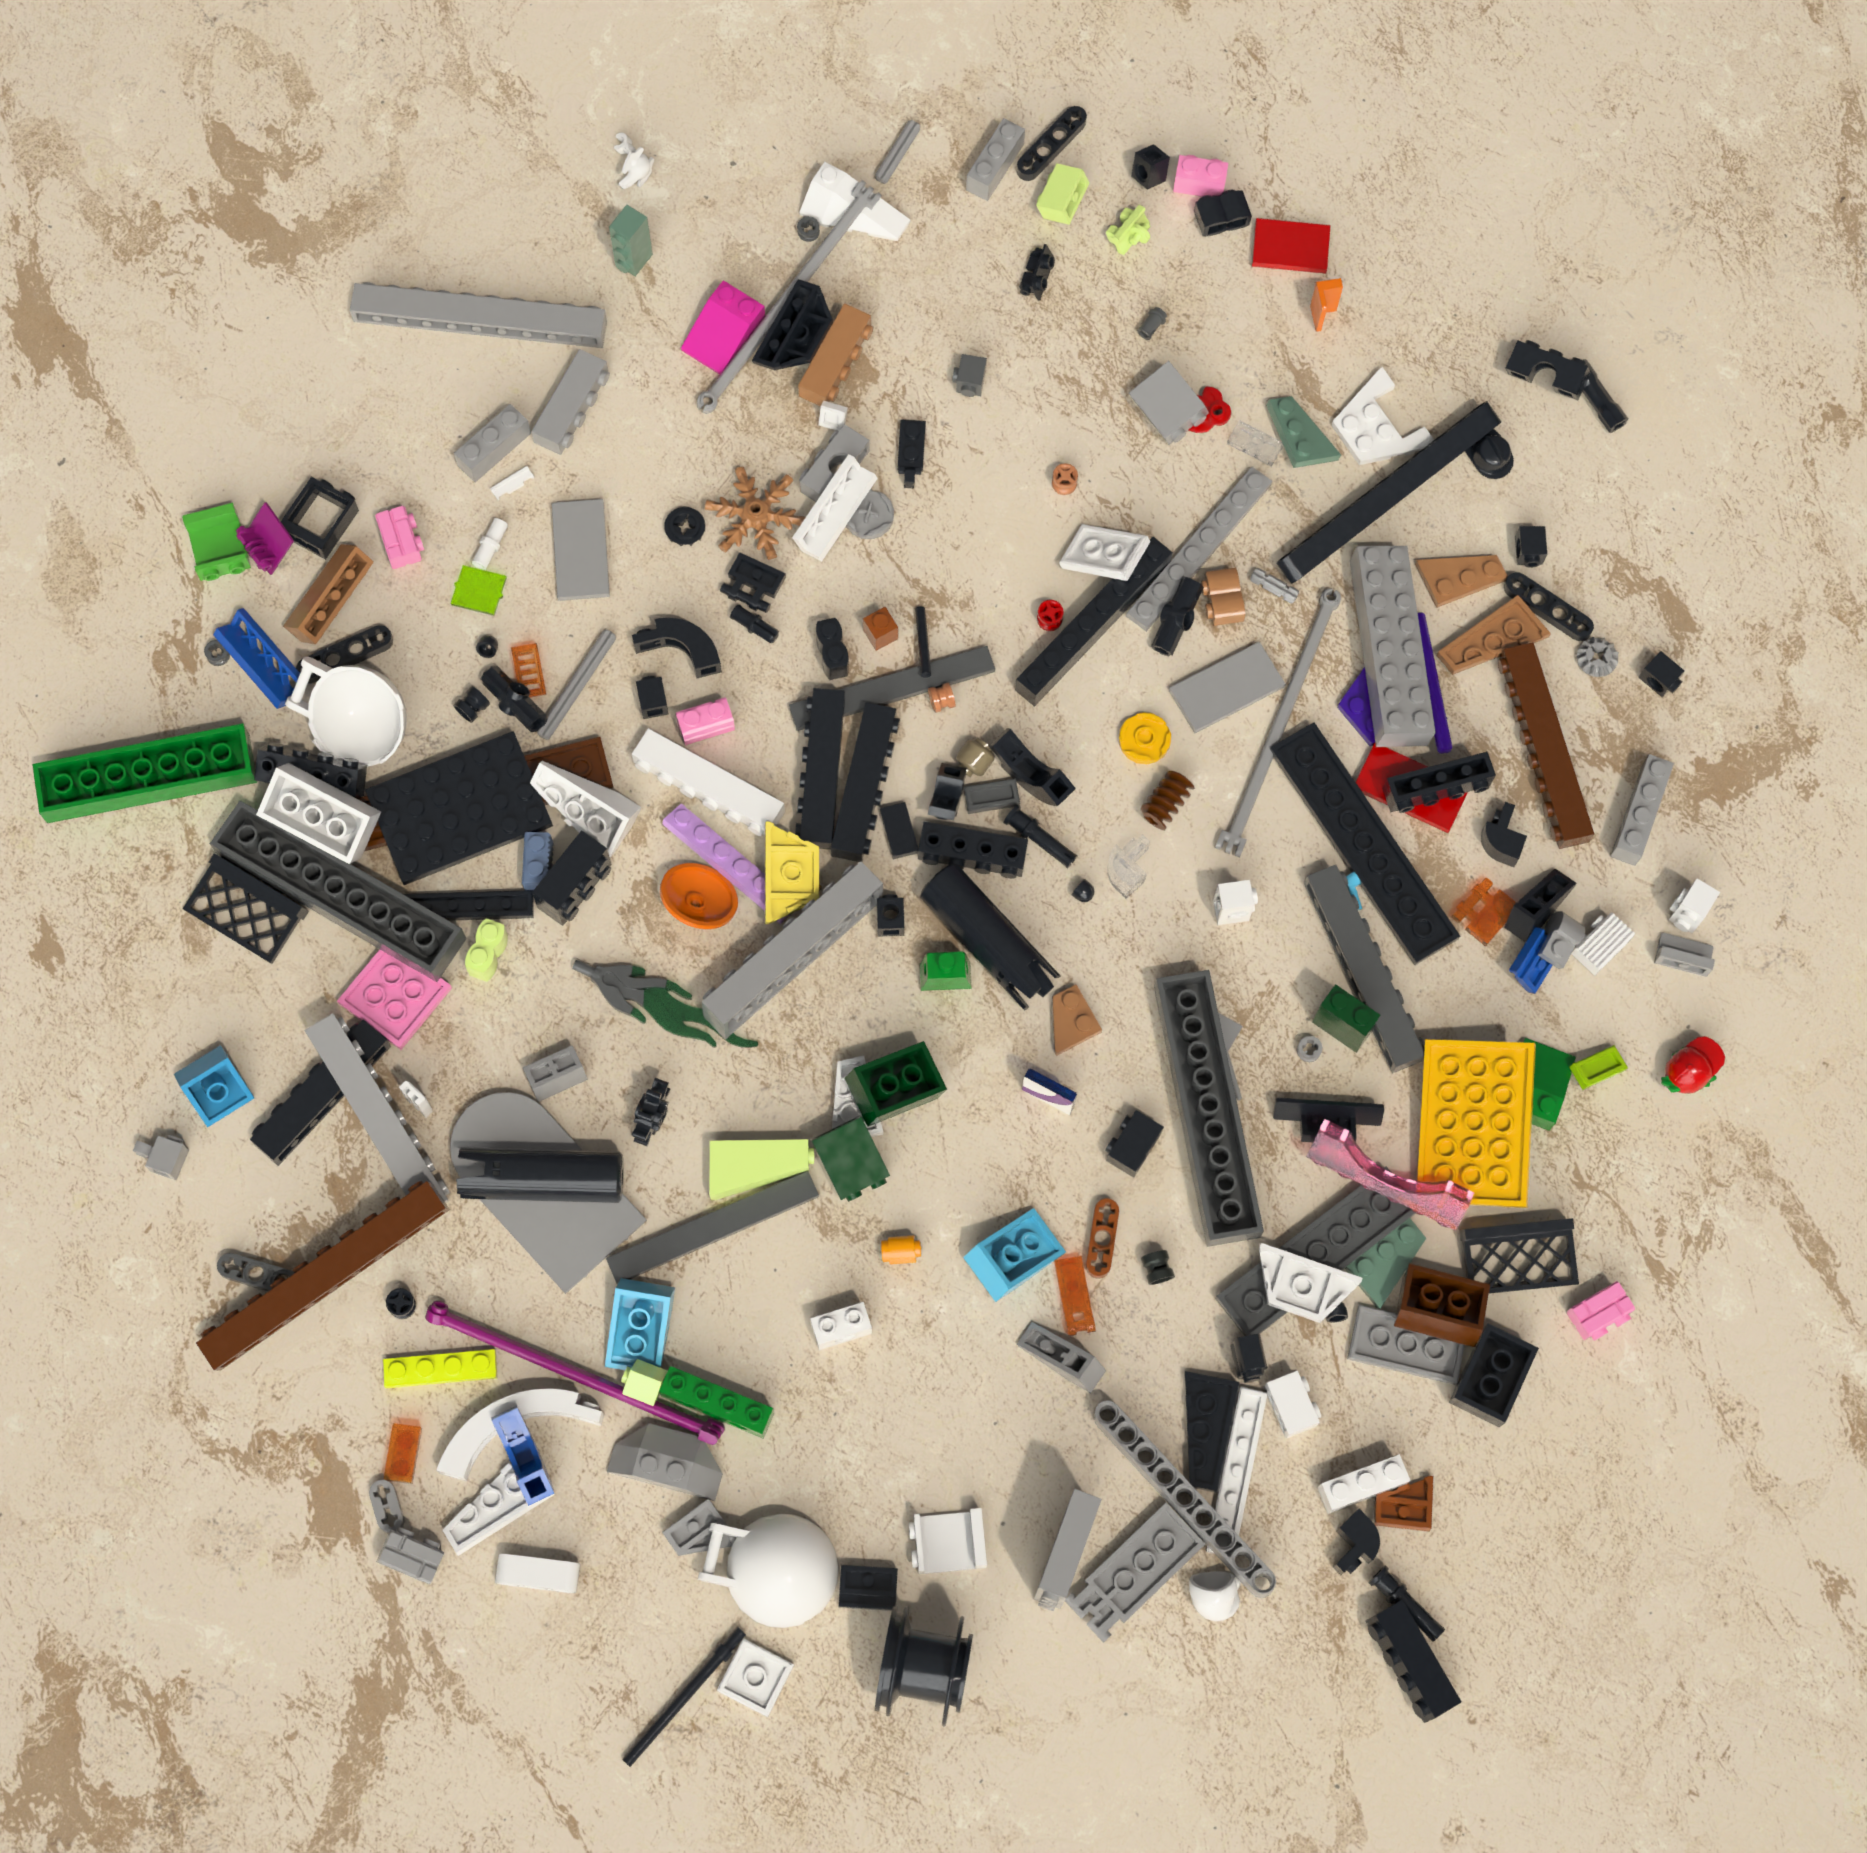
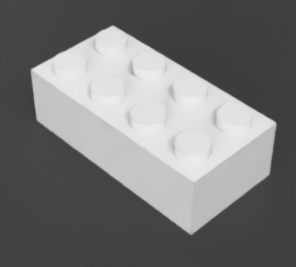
M287 763L276 768L256 815L351 864L361 859L381 811Z

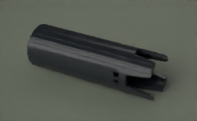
M957 864L948 865L943 868L922 889L920 898L1024 1011L1029 1006L1014 987L1029 999L1036 993L1044 997L1054 988V985L1039 964L1054 978L1061 977L1060 974Z
M464 1147L459 1150L458 1158L485 1162L484 1175L456 1179L457 1194H460V1198L602 1203H619L622 1199L624 1158L620 1151ZM494 1163H500V1167H494ZM493 1171H500V1176H494Z

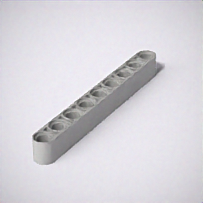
M1109 1400L1099 1403L1094 1415L1097 1427L1255 1597L1266 1598L1269 1596L1276 1585V1577L1273 1572L1117 1404ZM1103 1410H1110L1114 1413L1115 1418L1112 1421L1106 1422L1100 1418L1099 1414ZM1127 1430L1133 1434L1134 1439L1130 1442H1123L1118 1434L1121 1431ZM1141 1451H1148L1152 1454L1153 1460L1149 1463H1143L1138 1459V1454ZM1160 1472H1168L1172 1476V1481L1168 1484H1163L1158 1481L1157 1475ZM1182 1492L1189 1494L1192 1499L1191 1503L1188 1505L1180 1504L1176 1499L1177 1494ZM1200 1513L1207 1514L1211 1519V1523L1207 1526H1201L1197 1523L1196 1516ZM1224 1534L1229 1537L1231 1544L1227 1547H1220L1217 1545L1215 1537ZM1240 1555L1246 1556L1250 1561V1566L1244 1569L1238 1567L1235 1563V1558ZM1260 1576L1267 1578L1270 1587L1266 1590L1257 1588L1255 1579Z

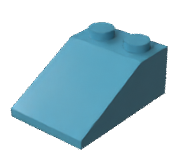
M1033 1208L978 1243L963 1258L994 1301L997 1302L1064 1255L1066 1251Z
M620 1279L615 1288L605 1367L626 1370L627 1366L632 1368L637 1359L659 1368L662 1367L675 1287Z

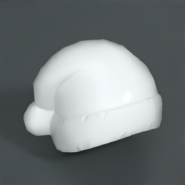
M1211 1571L1192 1575L1189 1579V1592L1195 1609L1202 1617L1211 1621H1224L1232 1617L1239 1608L1240 1599L1237 1590L1241 1582L1232 1573L1225 1571Z

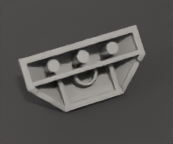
M650 1423L614 1445L607 1473L712 1501L716 1500L723 1475L705 1442L698 1440V1436Z

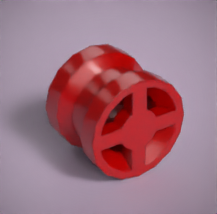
M1046 600L1040 604L1037 615V623L1040 628L1045 631H1055L1061 626L1064 614L1062 605L1055 600Z

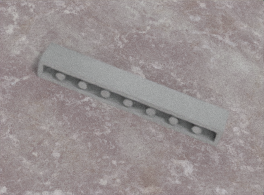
M332 1013L304 1030L405 1195L410 1193L408 1189L421 1180L423 1183L429 1181L434 1185L445 1203L449 1202L446 1195L450 1192L442 1179L436 1181L431 1173L436 1169L429 1157L422 1158L417 1150L421 1147V1144L414 1133L408 1135L403 1127V1125L407 1124L399 1109L395 1112L392 1110L389 1102L393 1099L385 1086L379 1089L374 1079L379 1077L371 1063L365 1066L360 1058L364 1054L356 1040L351 1042L347 1037L346 1033L350 1029L342 1017L336 1019Z

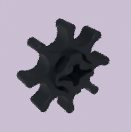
M655 1078L651 1090L647 1089L646 1093L643 1094L635 1111L634 1123H637L632 1133V1136L635 1137L633 1142L648 1146L651 1135H655L656 1131L660 1130L668 1112L669 1102L666 1101V1098L671 1088H668L669 1082Z

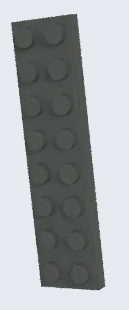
M1385 1166L1278 1249L1342 1271L1406 1220L1414 1216L1421 1208L1388 1167ZM1261 1262L1215 1297L1244 1336L1261 1334L1288 1313L1287 1311L1267 1305Z

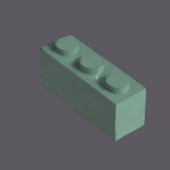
M626 204L609 226L616 267L621 272L630 273L636 277L653 253L648 218Z

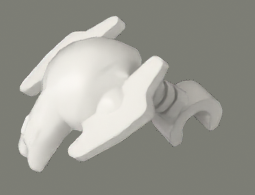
M618 133L616 138L622 143L614 146V149L620 154L627 153L628 155L622 168V173L626 174L628 171V174L618 185L622 189H627L637 182V186L641 187L652 172L651 168L654 158L650 157L648 159L643 154L644 149L642 147L636 150L632 146V140L625 133Z

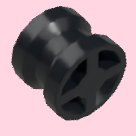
M397 1288L388 1294L386 1307L395 1318L407 1319L416 1310V1300L408 1290Z

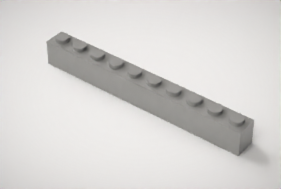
M370 282L354 284L350 306L353 321L357 323L603 348L607 326L605 309L596 306L577 307L570 303L558 305L547 301L530 302L521 298H514L512 300L501 299L494 295L482 297L472 293L454 294L445 290L435 292L426 291L423 288L406 289L396 285L378 286Z

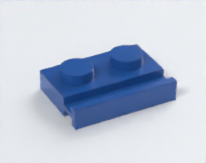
M1537 927L1534 928L1509 969L1511 973L1515 974V978L1528 993L1536 994L1553 966L1538 956L1547 935H1545L1544 929Z

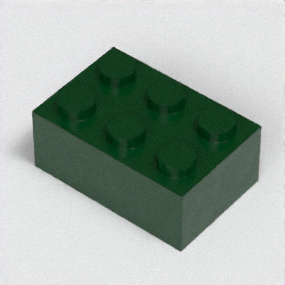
M924 1041L853 1068L845 1077L846 1083L867 1127L934 1101L947 1090Z

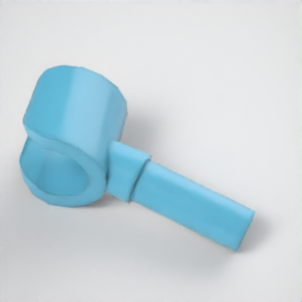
M1352 872L1346 876L1348 880L1347 888L1350 895H1355L1359 904L1358 910H1361L1362 906L1355 888L1361 883L1357 874Z

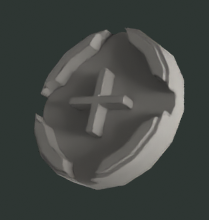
M870 489L847 523L846 528L853 535L861 539L881 537L889 531L893 524L894 508L892 502L885 494Z

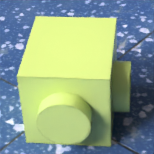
M637 1359L633 1367L627 1366L621 1382L625 1383L622 1394L654 1406L668 1371Z

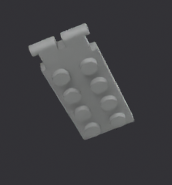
M1165 1503L1084 1581L1088 1586L1077 1596L1071 1593L1065 1602L1081 1619L1088 1612L1094 1616L1087 1623V1626L1104 1643L1111 1636L1108 1630L1119 1619L1125 1623L1205 1543Z

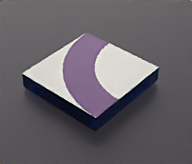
M1031 1068L1028 1069L1024 1076L1023 1091L1068 1115L1071 1114L1076 1102V1092Z

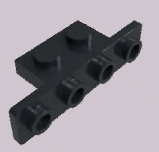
M1276 1098L1273 1119L1300 1121L1301 1142L1355 1145L1357 1139L1356 1125L1381 1126L1384 1105Z

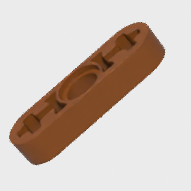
M1108 1198L1100 1200L1095 1206L1088 1247L1086 1270L1091 1277L1096 1279L1104 1278L1108 1275L1114 1251L1119 1206L1114 1200ZM1106 1205L1110 1206V1211L1114 1212V1214L1109 1215L1107 1225H1113V1228L1106 1225L1096 1226V1222L1100 1224L1103 1222V1213L1099 1212V1210H1103ZM1100 1231L1107 1232L1110 1236L1109 1244L1105 1246L1098 1245L1095 1241V1235ZM1092 1249L1099 1252L1109 1251V1255L1103 1253L1102 1264L1106 1265V1268H1101L1100 1272L1095 1271V1266L1091 1265V1263L1096 1262L1098 1252L1093 1253Z

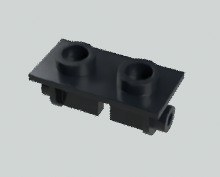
M1044 244L1043 249L1035 248L1034 251H1031L1026 269L1033 271V273L1024 272L1019 285L1022 295L1029 296L1030 293H1034L1038 301L1041 300L1043 291L1047 288V279L1055 264V258L1047 244Z

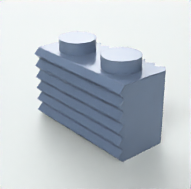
M525 832L522 871L524 890H534L553 866L552 851L554 850V843L548 832Z

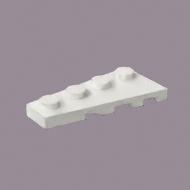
M508 1463L500 1471L501 1474L490 1485L487 1484L480 1491L481 1494L471 1504L468 1503L443 1529V1532L459 1556L553 1495L528 1506L516 1481L512 1464Z

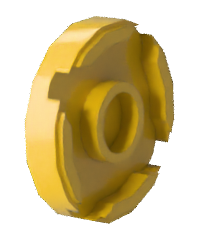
M1142 712L1131 718L1129 717L1120 729L1119 744L1121 751L1128 759L1135 763H1155L1163 758L1170 748V729L1162 718L1153 713Z

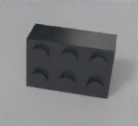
M581 830L532 891L537 908L562 926L567 920L569 922L572 921L579 911L578 906L582 901L589 900L595 891L594 886L600 879L604 880L609 875L611 861L608 849Z
M1487 1323L1483 1328L1476 1347L1473 1348L1449 1403L1500 1428L1507 1421L1539 1348Z

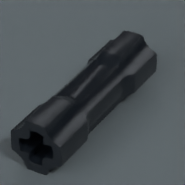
M1583 359L1587 363L1586 366L1589 367L1591 374L1582 392L1598 413L1599 419L1608 432L1613 433L1622 428L1629 418L1606 391L1587 359Z

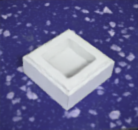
M823 401L818 425L839 431L846 423L848 407Z

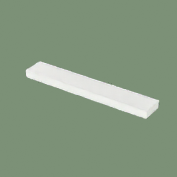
M1241 1386L1239 1388L1215 1511L1238 1535L1240 1533L1268 1394L1267 1392ZM1224 1534L1215 1537V1541L1220 1547H1227L1231 1544L1229 1537ZM1207 1546L1206 1552L1215 1554V1553Z

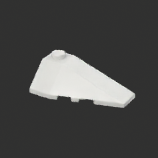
M824 162L811 181L800 210V215L815 218L819 225L823 227L835 226L856 199L852 196V192L859 182L842 170ZM864 187L861 191L865 193L868 188ZM872 192L869 197L873 199L875 194ZM880 198L872 210L865 207L847 231L852 232V230L866 232L869 236L898 241L909 225L910 219Z
M544 761L539 763L530 782L551 807H556L566 818L564 821L569 827L572 825L579 833L581 830L605 846L608 849L610 858L632 828L642 808L618 792Z

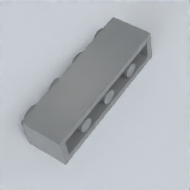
M579 349L531 431L535 444L559 455L563 453L565 448L568 449L571 446L576 428H580L583 425L587 409L595 404L598 390L601 386H605L609 379L610 373L608 372L607 361Z
M1651 754L1645 759L1610 857L1636 866L1641 859L1674 765L1673 762Z

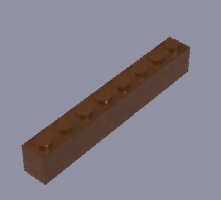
M1534 642L1505 648L1497 661L1500 674L1505 676V691L1508 698H1512L1514 705L1512 707L1513 717L1516 722L1519 721L1521 727L1520 739L1522 744L1527 746L1529 752L1527 755L1528 765L1530 769H1534L1536 775L1535 787L1537 792L1542 794L1544 800L1542 804L1545 817H1549L1551 822V838L1554 842H1557L1559 849L1589 843L1594 836V830Z

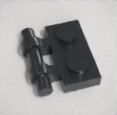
M739 552L728 572V578L735 580L733 586L724 582L720 592L728 595V599L735 602L739 600L749 605V608L754 611L760 610L767 613L771 604L763 601V598L767 595L775 599L786 578V573ZM744 585L756 590L754 595L742 591Z

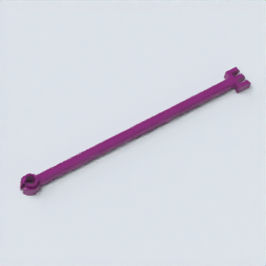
M434 1301L427 1309L425 1319L431 1324L450 1327L699 1434L698 1440L715 1445L725 1431L724 1424L708 1418L705 1422L658 1401L652 1406L623 1395V1386L449 1312L448 1305L442 1301Z

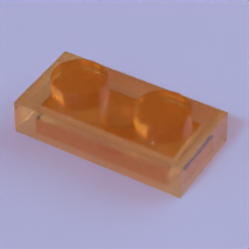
M393 1423L384 1480L413 1484L422 1432L420 1426Z

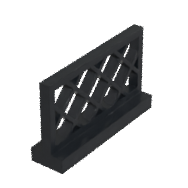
M214 853L209 860L211 865L183 907V910L273 964L301 919L304 920L309 911ZM214 873L222 876L224 888L211 891L209 881ZM228 881L235 885L229 886ZM239 888L243 889L246 901L232 904L230 891ZM225 892L228 906L214 909L212 895ZM250 894L256 898L251 900ZM207 897L210 910L199 913L192 909L199 898ZM258 902L266 903L268 915L254 918L252 904ZM247 906L250 919L236 922L234 909ZM272 908L279 912L272 913ZM229 910L232 924L218 925L215 913ZM211 915L212 920L208 919L205 916ZM285 915L291 919L286 929L276 931L274 917ZM269 919L272 933L258 936L255 922ZM251 924L253 937L242 940L239 937L237 927ZM233 928V933L229 932L227 929ZM273 937L274 948L268 956L261 951L259 940ZM255 942L256 948L249 943Z
M1573 1218L1459 1230L1460 1241L1463 1242L1467 1278L1474 1280L1480 1270L1492 1279L1489 1283V1294L1578 1285L1579 1279L1572 1231L1574 1229ZM1566 1236L1567 1248L1560 1255L1549 1245L1556 1237ZM1540 1238H1549V1240L1545 1243ZM1529 1239H1535L1543 1246L1534 1258L1522 1249ZM1523 1240L1519 1246L1513 1242ZM1502 1242H1508L1516 1249L1507 1261L1495 1252ZM1496 1243L1492 1249L1486 1244ZM1471 1245H1481L1489 1251L1480 1264L1471 1257ZM1546 1249L1558 1258L1550 1270L1537 1261ZM1519 1252L1531 1261L1523 1273L1510 1264ZM1567 1254H1568L1569 1262L1565 1259V1257H1566ZM1492 1255L1504 1264L1495 1276L1483 1267ZM1561 1262L1570 1268L1571 1280L1561 1281L1553 1274ZM1472 1263H1473L1475 1266H1477V1268L1474 1270V1272H1473ZM1534 1264L1546 1273L1540 1283H1533L1526 1277ZM1507 1267L1519 1276L1513 1286H1506L1498 1279ZM1549 1277L1555 1280L1553 1282H1546ZM1522 1280H1524V1281H1526V1282L1528 1283V1284H1524V1285H1519V1283H1520ZM1495 1282L1498 1283V1284L1501 1286V1287L1491 1288V1287L1495 1284Z

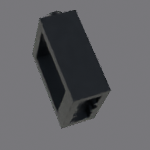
M311 476L281 520V523L294 540V543L326 560L359 512L353 495L346 491L339 492L328 481L324 479L319 481ZM317 496L344 509L324 539L298 526Z

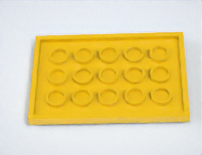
M1425 1039L1416 1202L1528 1208L1535 1043Z

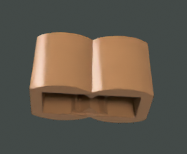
M1237 568L1205 572V579L1201 580V584L1204 587L1202 594L1203 596L1207 595L1209 603L1205 604L1207 619H1212L1213 626L1244 622L1245 607Z

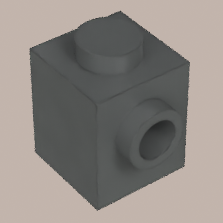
M962 354L959 368H954L952 382L957 383V393L967 397H981L987 358Z

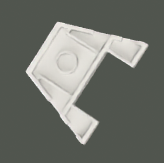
M1383 367L1374 374L1333 420L1331 425L1359 465L1388 460L1393 456L1405 454V456L1412 455L1422 450L1434 440L1425 426L1402 438L1375 401L1377 398L1394 390L1395 384Z

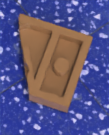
M1076 984L1052 997L1054 1053L1056 1056L1102 1033V1028Z

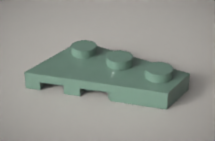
M1292 396L1270 399L1268 401L1267 409L1293 468L1339 460L1341 457L1339 451Z
M1409 1218L1345 1269L1350 1274L1362 1277V1282L1358 1286L1377 1309H1381L1407 1269L1408 1264L1411 1263L1426 1240V1237Z

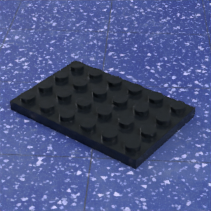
M514 731L365 789L371 806L381 811L378 823L403 885L524 838L525 832H540L553 827L541 795L530 784L533 776Z

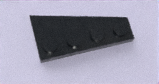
M1185 1371L1189 1481L1196 1489L1218 1493L1240 1382Z

